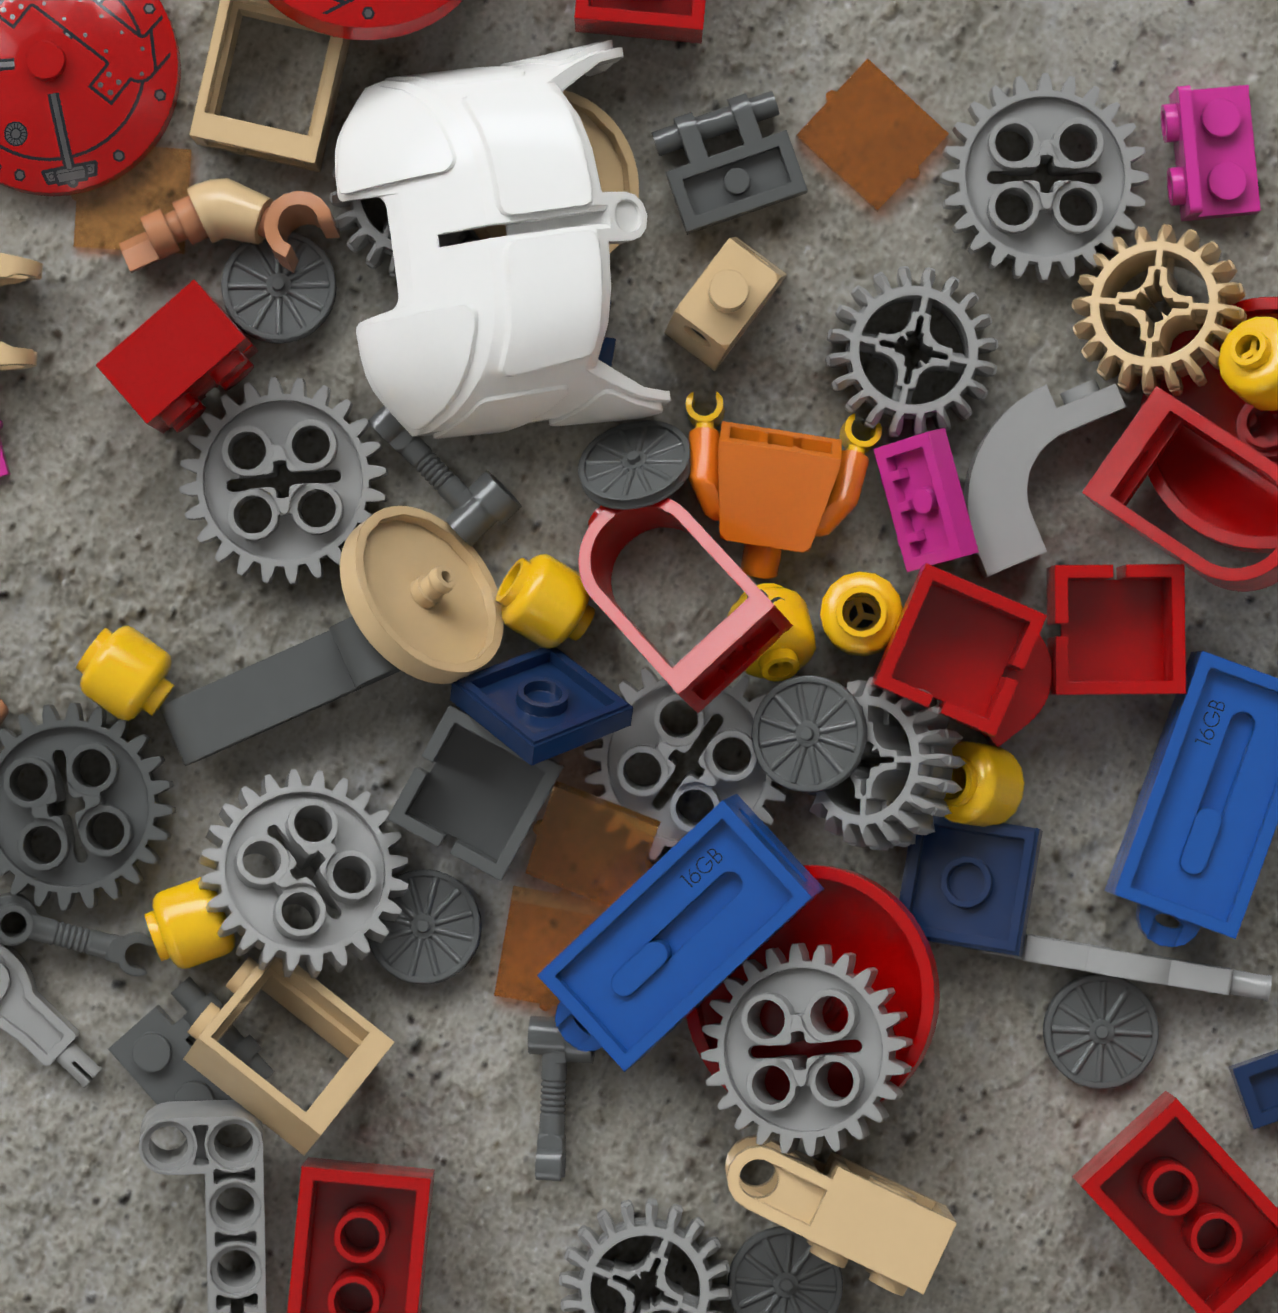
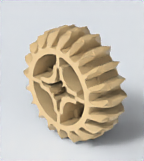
M1163 224L1159 230L1157 241H1152L1147 229L1138 226L1135 230L1136 245L1128 247L1125 241L1118 236L1113 238V248L1116 250L1117 255L1110 261L1103 254H1093L1095 263L1098 265L1097 268L1100 271L1098 277L1090 274L1079 275L1078 283L1091 296L1072 300L1073 310L1077 314L1086 317L1073 326V331L1078 339L1089 340L1081 352L1088 362L1101 360L1097 373L1104 380L1107 381L1119 374L1118 386L1122 391L1130 393L1142 378L1143 393L1149 397L1155 387L1158 386L1160 388L1161 381L1166 380V385L1172 395L1180 396L1183 393L1182 377L1190 375L1194 383L1201 387L1207 383L1206 376L1201 367L1209 362L1214 368L1219 369L1218 358L1220 352L1217 349L1222 345L1229 332L1232 331L1227 326H1237L1247 320V314L1244 309L1233 306V304L1245 298L1246 292L1241 283L1229 282L1237 273V269L1231 260L1218 262L1221 249L1215 242L1211 241L1199 248L1200 237L1198 233L1188 229L1176 244L1175 231L1171 225ZM1174 267L1189 270L1206 283L1209 304L1196 303L1192 296L1177 294L1178 283L1173 277ZM1148 270L1146 280L1140 288L1132 292H1120L1130 279ZM1164 297L1172 310L1168 316L1162 313L1164 319L1155 322L1154 325L1147 315V311L1150 307L1156 309L1154 303L1163 301ZM1111 319H1122L1126 326H1135L1141 329L1140 340L1145 346L1144 357L1131 354L1116 345L1111 331ZM1188 330H1200L1189 344L1170 354L1172 342L1177 335Z

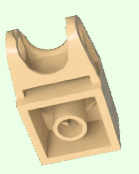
M757 1135L744 1137L732 1146L727 1153L725 1171L729 1191L740 1205L807 1239V1243L812 1246L810 1252L828 1263L845 1268L850 1259L865 1267V1270L870 1273L868 1279L871 1282L894 1294L904 1296L909 1287L924 1295L957 1224L946 1205L834 1152H831L825 1164L797 1150L789 1154H782L780 1143L773 1139L769 1143L760 1146L756 1144ZM752 1160H765L775 1167L772 1177L760 1185L746 1183L740 1178V1172Z

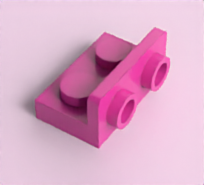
M1190 85L1177 86L1169 95L1170 104L1161 105L1163 140L1165 143H1174L1176 167L1167 169V192L1170 205H1180L1181 222L1258 214L1261 208L1249 85L1191 90Z
M945 428L928 431L873 449L907 572L919 570L925 563L934 566L979 553Z

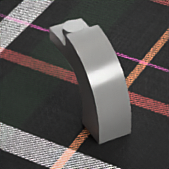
M1096 379L1071 388L1060 394L1064 405L1056 408L1046 384L1017 401L988 429L971 459L963 490V496L979 553L972 554L982 579L1047 552L1028 503L1027 487L1031 468L1039 453L1053 439L1125 408V403L1116 383L1100 390Z

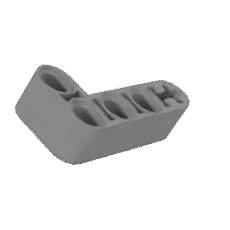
M235 1100L171 1101L155 1105L148 1110L141 1123L139 1152L142 1161L149 1169L158 1174H205L208 1313H231V1298L238 1299L244 1297V1313H267L262 1122ZM238 1124L247 1128L252 1136L243 1146L231 1148L221 1144L216 1138V1134L226 1125ZM171 1126L181 1130L187 1139L177 1149L166 1150L156 1146L151 1136L159 1128ZM232 1187L243 1188L253 1197L249 1205L238 1210L227 1209L220 1204L217 1198L223 1191ZM240 1250L248 1253L254 1261L247 1269L234 1272L225 1269L219 1260L229 1251Z

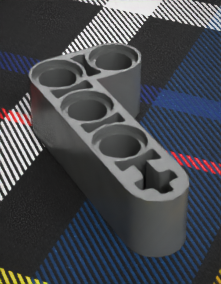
M349 617L331 626L327 632L187 693L159 708L184 765L187 766L401 670L387 661L369 643L357 626L354 618Z

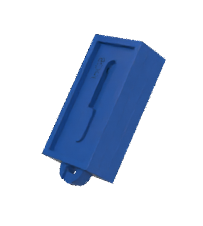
M1205 651L1191 652L1186 665V694L1175 695L1104 890L1136 902L1135 916L1138 928L1147 939L1157 945L1167 947L1185 945L1195 938L1201 927L1236 939L1278 824V678ZM1157 914L1172 916L1179 922V926L1175 928L1163 926L1156 921L1155 916Z
M738 794L722 800L537 975L561 1001L557 1006L555 1015L556 1028L558 1027L564 1040L577 1048V1050L588 1052L603 1048L625 1072L651 1051L723 984L726 978L738 970L746 960L752 957L824 888Z

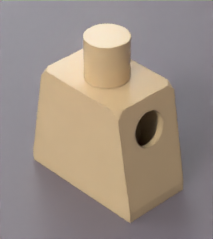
M730 237L675 309L664 334L713 371H716L786 278L787 274L738 237ZM692 328L699 332L701 335H703L706 339L699 336L696 332L692 330Z

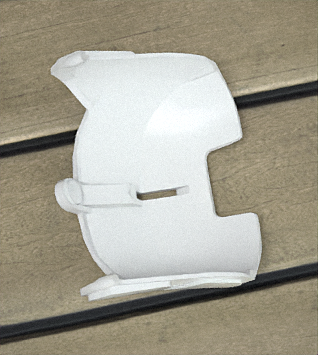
M612 40L507 62L500 66L474 67L386 78L385 81L366 87L344 122L335 148L337 195L342 202L379 197L384 201L387 209L398 289V302L393 310L364 320L356 327L359 353L365 376L373 392L412 437L433 435L434 439L492 434L506 432L528 423L549 421L550 426H567L641 419L662 413L663 406L671 401L670 391L643 387L598 359L609 322L611 298L609 244H622L640 238L647 228V213L644 204L635 194L628 192H602L592 146L580 116L565 97L563 91L584 74L586 76H593L605 72L624 57L623 48H613ZM494 225L506 226L507 236L440 247L438 236Z

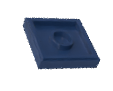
M556 647L548 649L538 648L470 674L453 682L451 685L450 701L531 766L631 726L633 706Z
M933 816L935 832L927 835L916 834L915 844L908 846L899 900L915 917L924 931L928 942L1022 957L1043 831L1038 828L1006 823L982 827L954 823L945 817Z

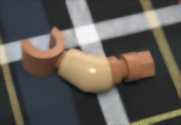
M229 178L210 179L188 187L189 195L172 202L175 210L164 214L162 209L159 208L140 217L145 232L119 243V246L130 272L133 273L181 251L178 243L187 239L194 245L207 238H210L212 243L222 239H229L252 244H260L266 238L274 256L282 267L294 273L299 259L292 246L287 243L292 231L299 226L315 225L322 229L326 239L340 238V231L336 227L335 219L328 206L320 197L311 192L294 191L283 194L273 201L270 197Z

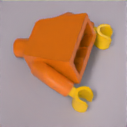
M716 391V409L707 416L695 413L694 392H691L685 402L688 419L695 426V429L689 432L688 438L690 444L689 482L705 516L719 522L720 538L726 541L744 543L740 567L743 572L755 578H775L778 575L782 550L801 553L809 552L815 537L829 535L857 506L869 465V459L865 453L872 449L882 435V426L878 422L871 429L870 440L860 441L854 437L851 431L856 413L850 415L840 429V439L722 421L725 409L723 398L719 392ZM721 423V429L719 432L714 428Z

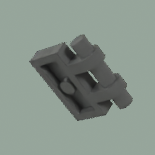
M772 91L749 99L746 93L727 99L728 106L697 117H694L693 113L689 112L673 118L674 125L651 132L659 156L682 148L686 154L689 164L666 171V177L687 235L807 193L808 189L787 130L762 138L757 122L780 115ZM737 130L742 142L741 146L708 157L703 141Z
M188 977L171 992L174 998L187 1011L180 1020L175 1023L161 1006L157 1005L108 1049L156 1104L171 1101L234 1100L183 1060L193 1045L189 1039L191 1035L187 1033L190 1027L211 1002L220 1009L224 1006L212 991L206 995L191 977ZM232 1024L218 1042L266 1080L274 1071L258 1054L262 1049L261 1046L250 1034L244 1038Z

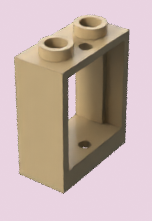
M220 0L189 135L197 145L320 172L350 39L330 36L308 135L220 116L242 16L316 32L288 18L267 0Z
M249 956L225 986L234 993L222 1009L211 1002L187 1033L195 1038L196 1041L183 1060L305 1156L394 1044V1041L318 980L311 978L310 974L298 964L289 978L284 977L281 958L274 957L271 963L264 970L259 969V964ZM261 989L348 1058L306 1112L218 1042Z

